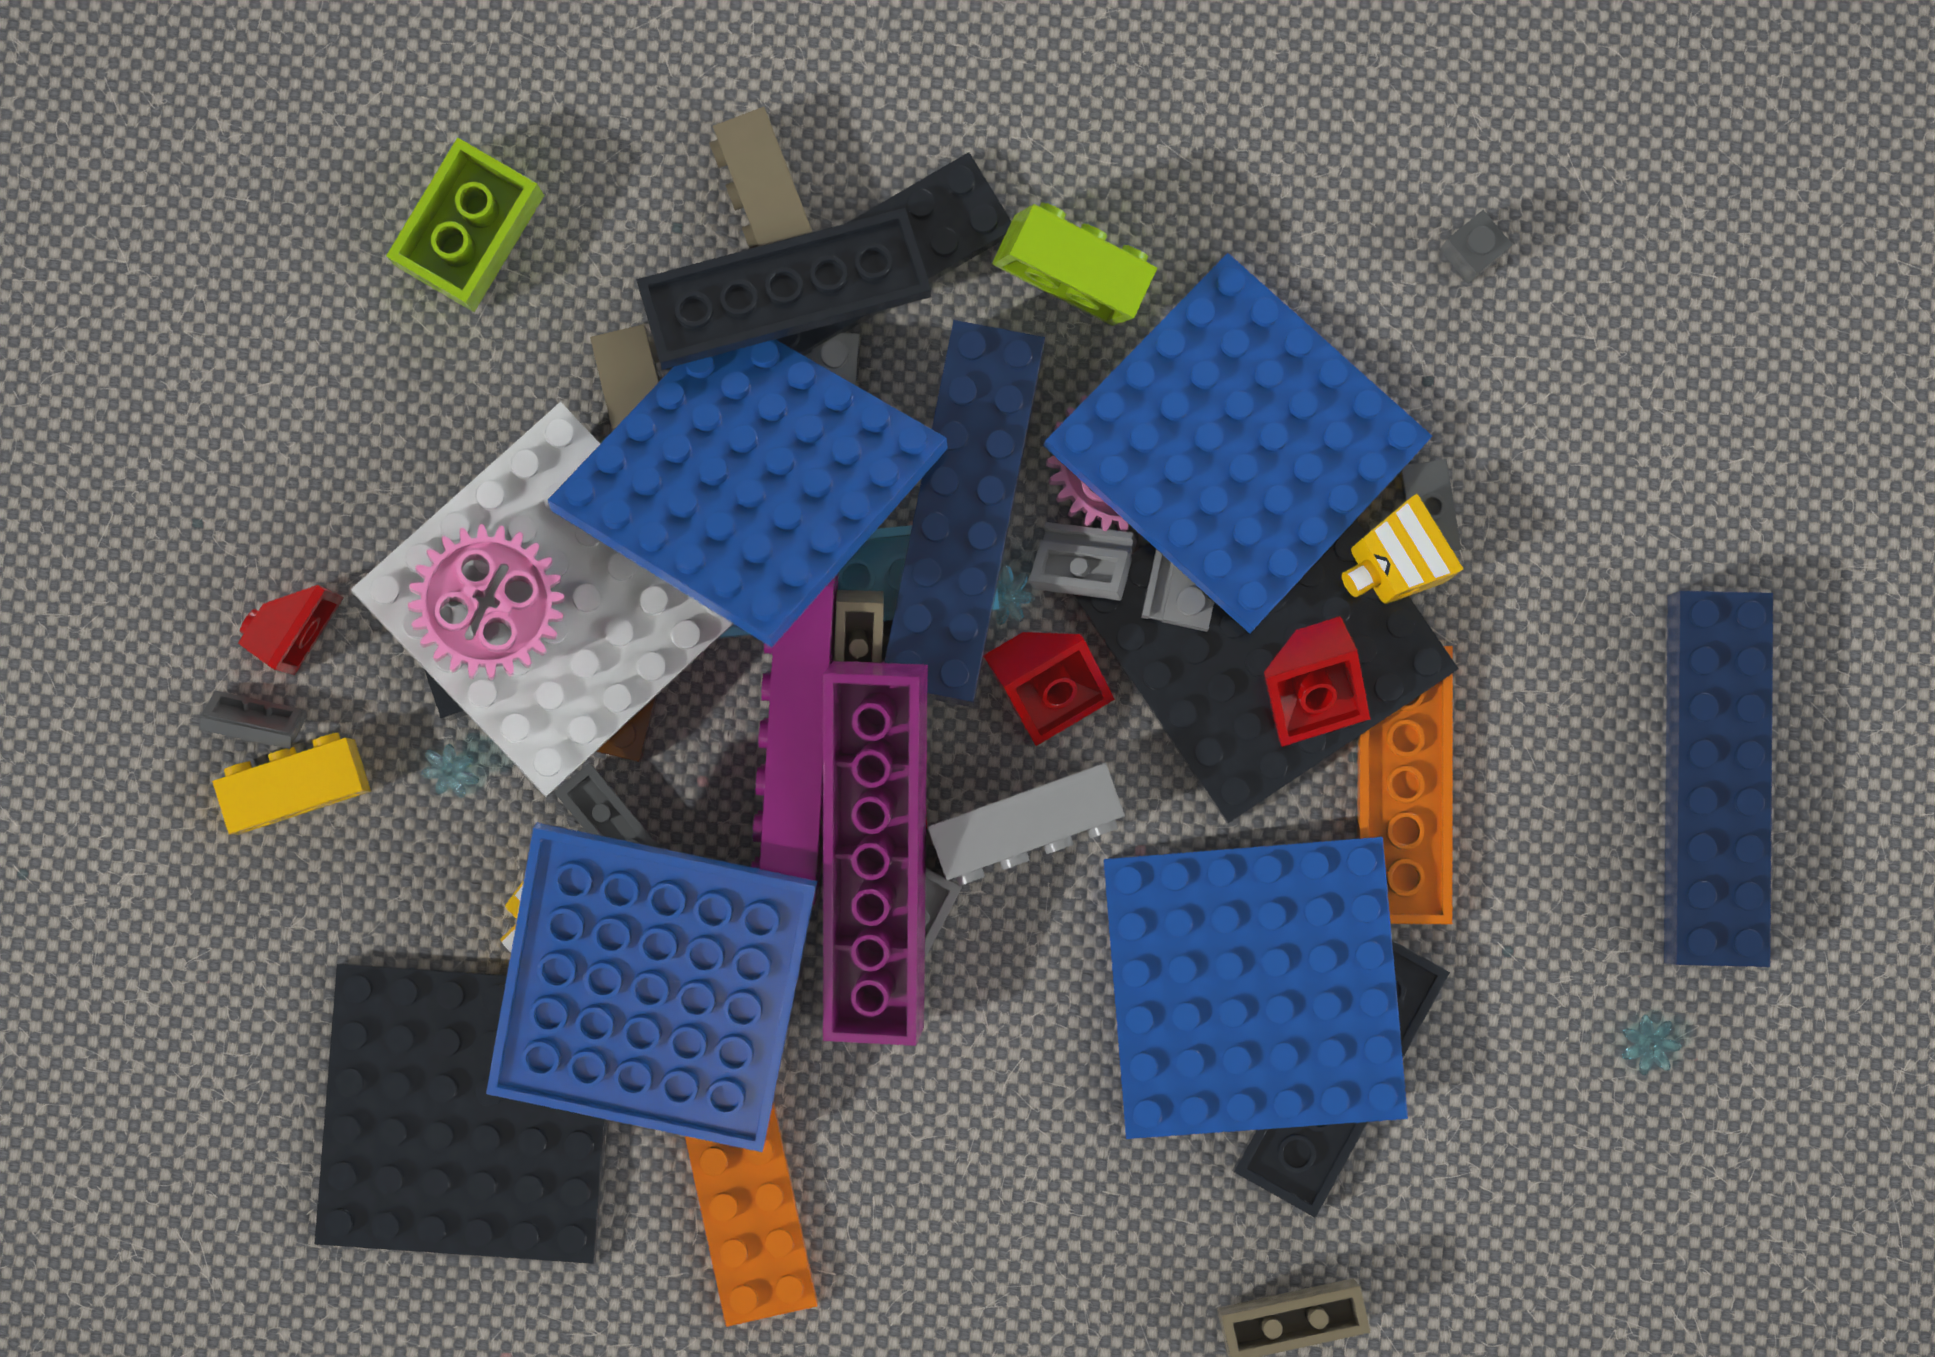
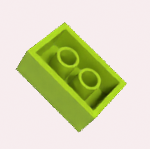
M457 137L386 257L397 268L475 312L545 195L536 182Z
M1041 202L1040 206L1032 204L1015 214L992 265L1111 326L1135 317L1158 269L1156 266L1146 262L1148 259L1147 254L1129 245H1123L1121 249L1105 241L1107 234L1102 230L1084 223L1081 227H1078L1065 220L1066 213L1045 202Z

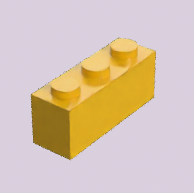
M339 732L312 740L314 748L297 753L295 747H291V749L285 748L268 754L269 763L252 768L251 761H247L223 769L225 777L213 780L212 783L228 834L240 835L371 792L355 739H341Z

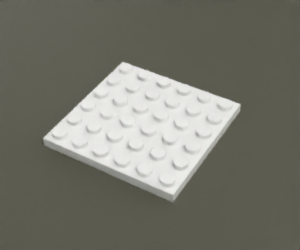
M561 402L351 589L352 593L545 797L553 792L733 625L727 619L550 510L548 499L600 445L593 435ZM480 524H484L488 537H494L499 526H504L505 540L510 542L517 533H523L521 547L525 550L537 542L539 544V551L535 559L537 561L549 557L552 559V565L545 572L546 576L560 575L561 582L552 587L551 592L564 594V602L551 606L552 609L563 614L562 621L548 623L557 632L556 639L544 637L540 639L546 648V654L543 656L531 650L528 653L531 660L530 668L525 667L519 660L514 661L513 676L511 677L505 672L503 666L496 667L494 680H489L485 667H479L475 677L470 679L468 665L464 663L454 673L450 672L452 657L449 655L435 662L433 655L438 647L435 643L428 647H422L420 644V640L428 633V630H413L411 623L423 616L422 613L409 611L408 603L421 599L420 595L410 591V583H424L425 580L416 572V566L424 565L431 567L433 564L427 556V550L432 549L440 554L445 552L442 543V537L444 536L449 538L454 544L460 543V528H464L471 539L477 538ZM471 560L463 567L462 574L469 581L478 582L487 577L490 569L483 561ZM506 565L499 567L488 594L484 598L475 597L478 601L479 610L465 634L467 640L474 638L488 607L498 608L495 604V592L508 571ZM514 581L505 590L507 598L516 603H523L529 600L533 593L530 585L523 581ZM456 601L449 602L442 608L440 615L447 623L459 624L467 617L468 610L462 603ZM498 622L490 624L485 629L483 635L487 642L497 646L503 645L510 639L511 631L505 624Z

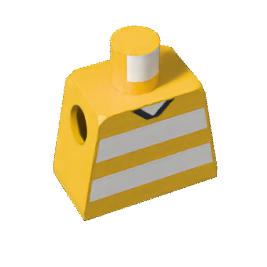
M1416 494L1351 548L1352 555L1358 564L1343 572L1342 580L1352 596L1358 597L1373 588L1379 599L1384 604H1388L1444 584L1464 568L1419 495Z

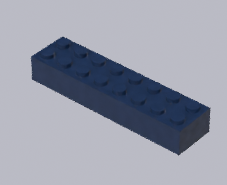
M953 320L932 424V430L947 438L948 449L921 479L885 663L928 665L927 699L974 708L1044 353L1045 337Z
M1678 591L1667 595L1664 963L1770 967L1773 593Z

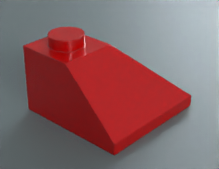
M315 585L263 603L259 610L253 609L244 619L240 627V632L243 636L238 644L274 670L295 675L344 597L322 586Z
M1341 616L1296 630L1264 672L1281 747L1370 719L1358 652Z
M1022 632L984 655V659L1035 746L1040 745L1115 700L1081 634Z

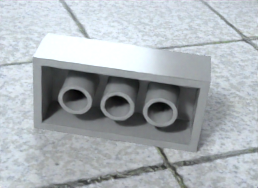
M1106 763L931 825L928 827L946 880L956 877L958 885L961 886L985 877L983 867L1000 862L1002 870L1030 861L1027 851L1043 846L1046 854L1074 845L1071 835L1087 830L1089 838H1094L1116 830L1118 826L1115 820L1124 817L1125 814Z

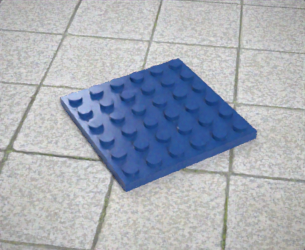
M1227 253L1045 440L1043 446L1248 633H1251L1432 438V435L1235 258Z
M774 339L674 366L548 499V503L552 512L760 641L773 647L948 449L947 438Z
M537 822L533 827L486 1094L763 1152L817 881Z
M1383 837L1104 859L1126 1139L1408 1119Z

